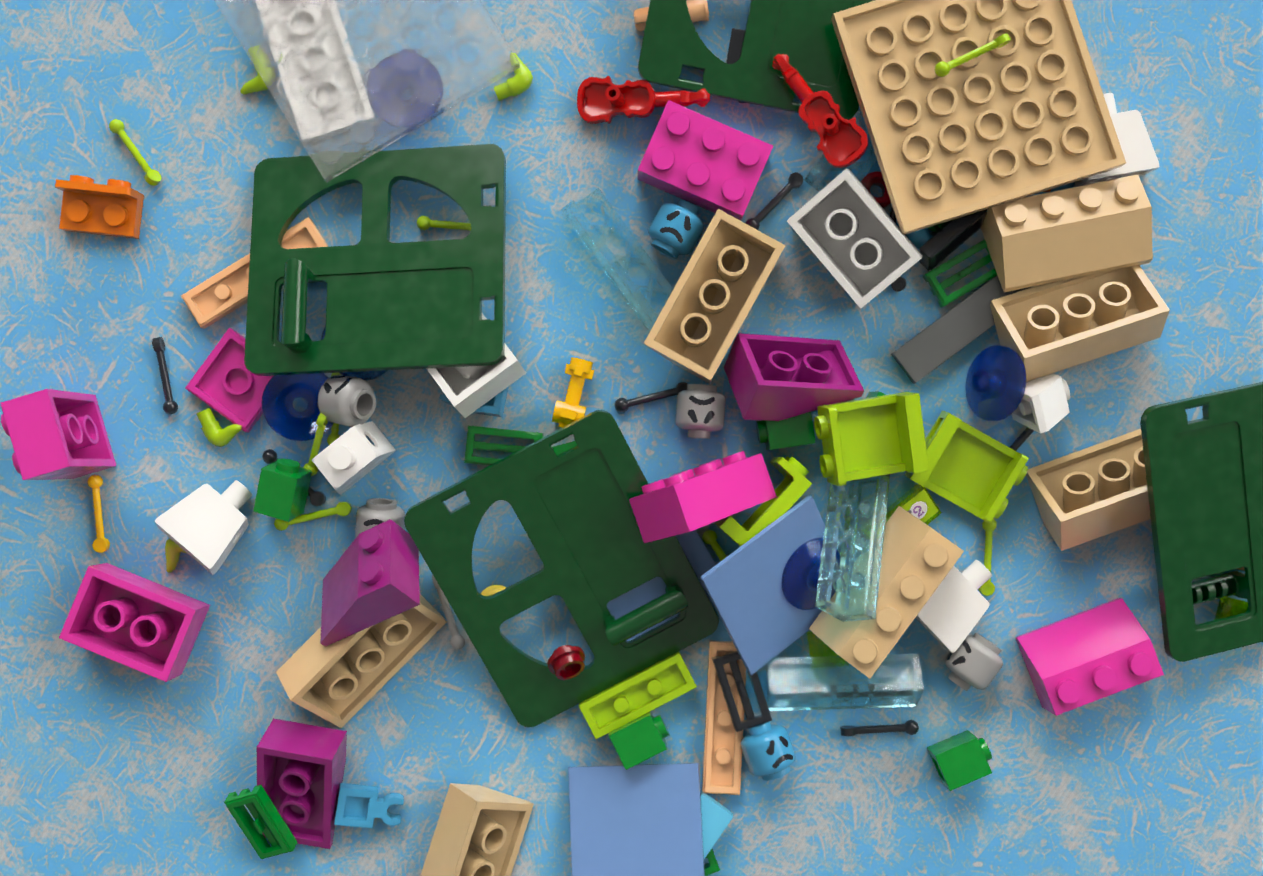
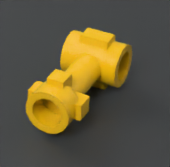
M571 357L570 364H566L565 374L571 375L565 402L556 401L552 422L558 423V427L563 428L585 416L586 407L579 406L585 379H593V362Z

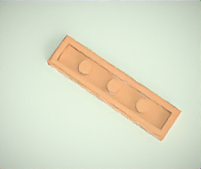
M309 217L286 230L282 239V247L285 249L329 247ZM250 253L181 295L200 328L205 329L247 303Z
M709 640L702 792L709 794L740 795L741 740L743 739V730L739 732L734 730L712 661V657L722 656L730 651H737L733 641ZM739 659L737 663L745 685L746 667L742 659ZM727 663L723 667L740 720L743 721L744 708L730 665Z

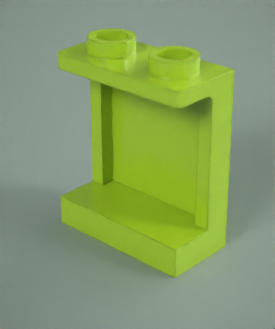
M901 392L817 406L818 416L814 419V427L818 439H822L824 455H820L819 463L821 473L824 478H827L828 483L842 486L846 485L847 481L907 471L915 474L929 471L919 393Z
M942 410L925 438L929 471L915 474L906 471L904 475L990 524L993 518L998 519L1005 511L1009 502L1006 496L1012 486H1018L1026 476L1028 471L1026 463L1029 457L1016 452L963 422L958 417Z
M787 456L786 458L773 457L769 462L784 476V479L774 489L777 497L761 503L742 525L731 516L714 522L740 547L785 514L812 485L805 478L809 471L795 458Z

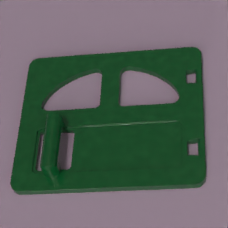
M650 0L638 62V72L641 78L649 83L693 92L706 89L712 96L799 113V107L802 103L793 102L795 93L784 80L781 71L772 67L774 57L778 53L787 54L789 56V64L799 72L814 93L818 91L830 93L834 103L840 107V115L844 119L849 120L857 114L859 103L831 18L833 13L875 0H751L740 58L733 64L723 62L705 46L692 23L686 0ZM682 66L704 70L703 83L679 78Z
M495 144L267 158L262 160L256 166L254 172L244 356L246 368L257 376L488 366L498 363L505 352L506 157L502 149ZM399 180L413 181L432 187L447 195L468 216L471 224L470 234L463 239L391 243L390 210L391 188L393 184ZM352 183L362 185L361 240L358 244L285 249L282 247V239L287 228L295 217L309 204L326 193ZM495 187V207L483 206V189ZM326 282L325 337L320 341H312L306 333L308 283ZM284 285V289H283V310H282V331H281V342H280V341H279V327H280L281 289H282V286ZM494 299V320H482V301Z
M1263 382L1150 406L1143 412L1140 425L1165 652L1172 659L1185 662L1263 642ZM1203 406V418L1192 421L1187 420L1185 410ZM1241 567H1244V570H1245V574H1244V573H1241V572H1239V571H1233V572H1229V573H1225V574H1221V575H1217V576L1208 577V578H1204V579H1200V580L1193 581V580L1196 579V578H1200V577H1204V576H1208V575H1212V574H1216V573H1220V572H1225V571H1229V570H1233V569H1237V568H1241ZM1232 595L1247 599L1248 609L1245 613L1197 625L1195 623L1193 605Z
M596 410L410 507L405 515L404 522L407 531L516 720L525 727H535L706 638L716 631L719 624L718 616L676 536L648 543L643 542L629 499L643 494L641 486L647 485L648 482L614 417L605 410ZM573 434L578 446L557 456L551 445ZM466 491L470 502L450 512L444 501ZM504 500L512 506L544 566L540 571L492 596H483L477 591L473 576V542L478 525L485 512L494 502ZM655 577H661L664 580L666 593L617 619L609 612L607 608L609 601ZM554 595H559L563 598L594 655L593 661L585 666L584 670L576 677L560 680L549 671L547 663L527 655L513 645L501 633V624ZM680 612V614L677 617L663 623L662 625L642 634L641 636L631 641H626L627 639L645 631L646 629Z

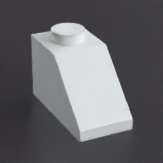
M1052 373L1019 384L1017 380L1004 384L1013 420L1040 434L1049 431L1070 413L1067 400H1070V390L1067 382L1059 375Z

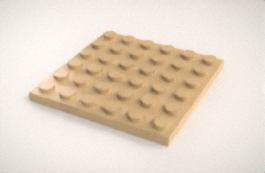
M875 0L833 13L831 21L900 231L903 235L1117 169L1126 164L1071 0ZM1008 33L1011 41L1005 46L998 49L995 48L951 69L945 77H939L935 74L937 63L952 61L994 41V39L1002 34Z

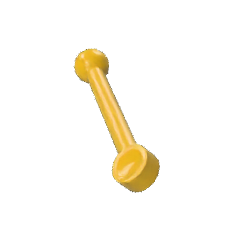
M94 474L87 480L88 486L92 488L97 538L94 540L92 547L97 553H102L110 548V542L104 537L100 495L103 479L99 475Z

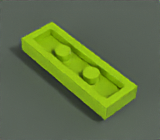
M677 652L579 703V708L595 739H598L696 688L697 685L680 652Z

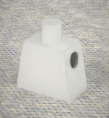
M1113 93L1103 95L1126 164L1120 168L1075 181L1076 187L1133 175L1144 176L1160 167L1141 113L1138 110L1117 113Z
M371 421L350 428L316 455L312 462L332 487L342 495L393 454L396 449L377 425ZM366 436H368L372 440L374 445L370 443Z
M237 480L221 495L210 485L204 484L160 515L154 522L165 535L210 574L214 575L249 525L247 518L239 509L253 495Z
M977 559L962 573L953 566L915 617L940 645L949 652L954 653L989 608L990 603L982 596L978 589L992 577L991 572Z

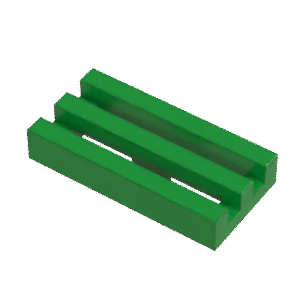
M985 239L923 275L924 280L931 287V292L938 298L941 308L997 276L994 268L948 296L944 292L945 288L990 263L992 258L989 253L941 283L936 278V276L984 248L989 253Z
M468 425L464 463L492 465L501 460L473 456L474 449L515 453L526 447L475 441V434L531 439L536 442L543 438L544 433Z
M262 785L255 786L252 792L247 788L243 789L239 795L236 792L228 794L224 803L260 859L294 850L297 840Z

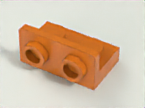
M70 175L69 181L56 179L55 188L63 191L59 229L69 232L139 239L144 195L132 189L130 182L108 179L107 185L95 184L94 179L79 175Z

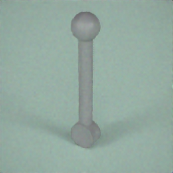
M432 575L433 584L437 589L452 635L450 644L454 649H461L465 645V639L459 635L449 602Z

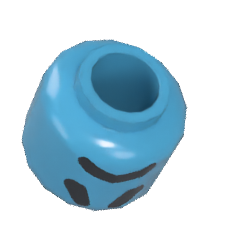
M679 200L677 205L674 203L663 204L648 229V234L653 240L651 246L675 259L679 255L690 254L704 229L703 222L696 216L699 210L684 200Z
M770 721L748 728L750 733L741 740V749L749 771L753 775L762 776L764 781L774 780L788 774L791 771L790 765L795 761L796 756L787 729L782 725H771Z

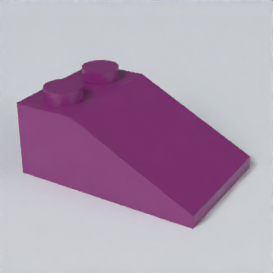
M737 333L723 367L742 417L745 420L781 421L818 410L817 406L841 403L862 397L864 389L840 340Z
M391 519L358 534L324 577L320 644L326 647L420 605L419 550L410 534Z
M273 718L256 747L257 786L262 785L297 840V844L330 849L333 844L335 831L334 822L340 783L343 782L346 764L347 731Z

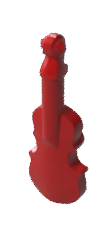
M778 53L774 57L772 67L781 71L786 83L802 102L799 107V116L808 125L810 132H815L819 135L820 142L816 146L817 150L823 152L826 161L834 168H844L855 163L867 150L868 137L866 132L856 124L857 120L855 117L847 120L840 115V107L834 103L830 93L827 91L814 93L799 72L789 64V56Z
M610 76L606 78L589 77L579 86L577 108L580 116L587 123L598 124L607 122L610 124L617 115H626L627 118L634 116L646 118L651 115L655 107H665L668 100L684 107L692 104L705 107L710 102V94L706 89H700L697 92L686 90L655 92L651 84L643 79L634 82L627 80L624 84L616 85L612 83Z

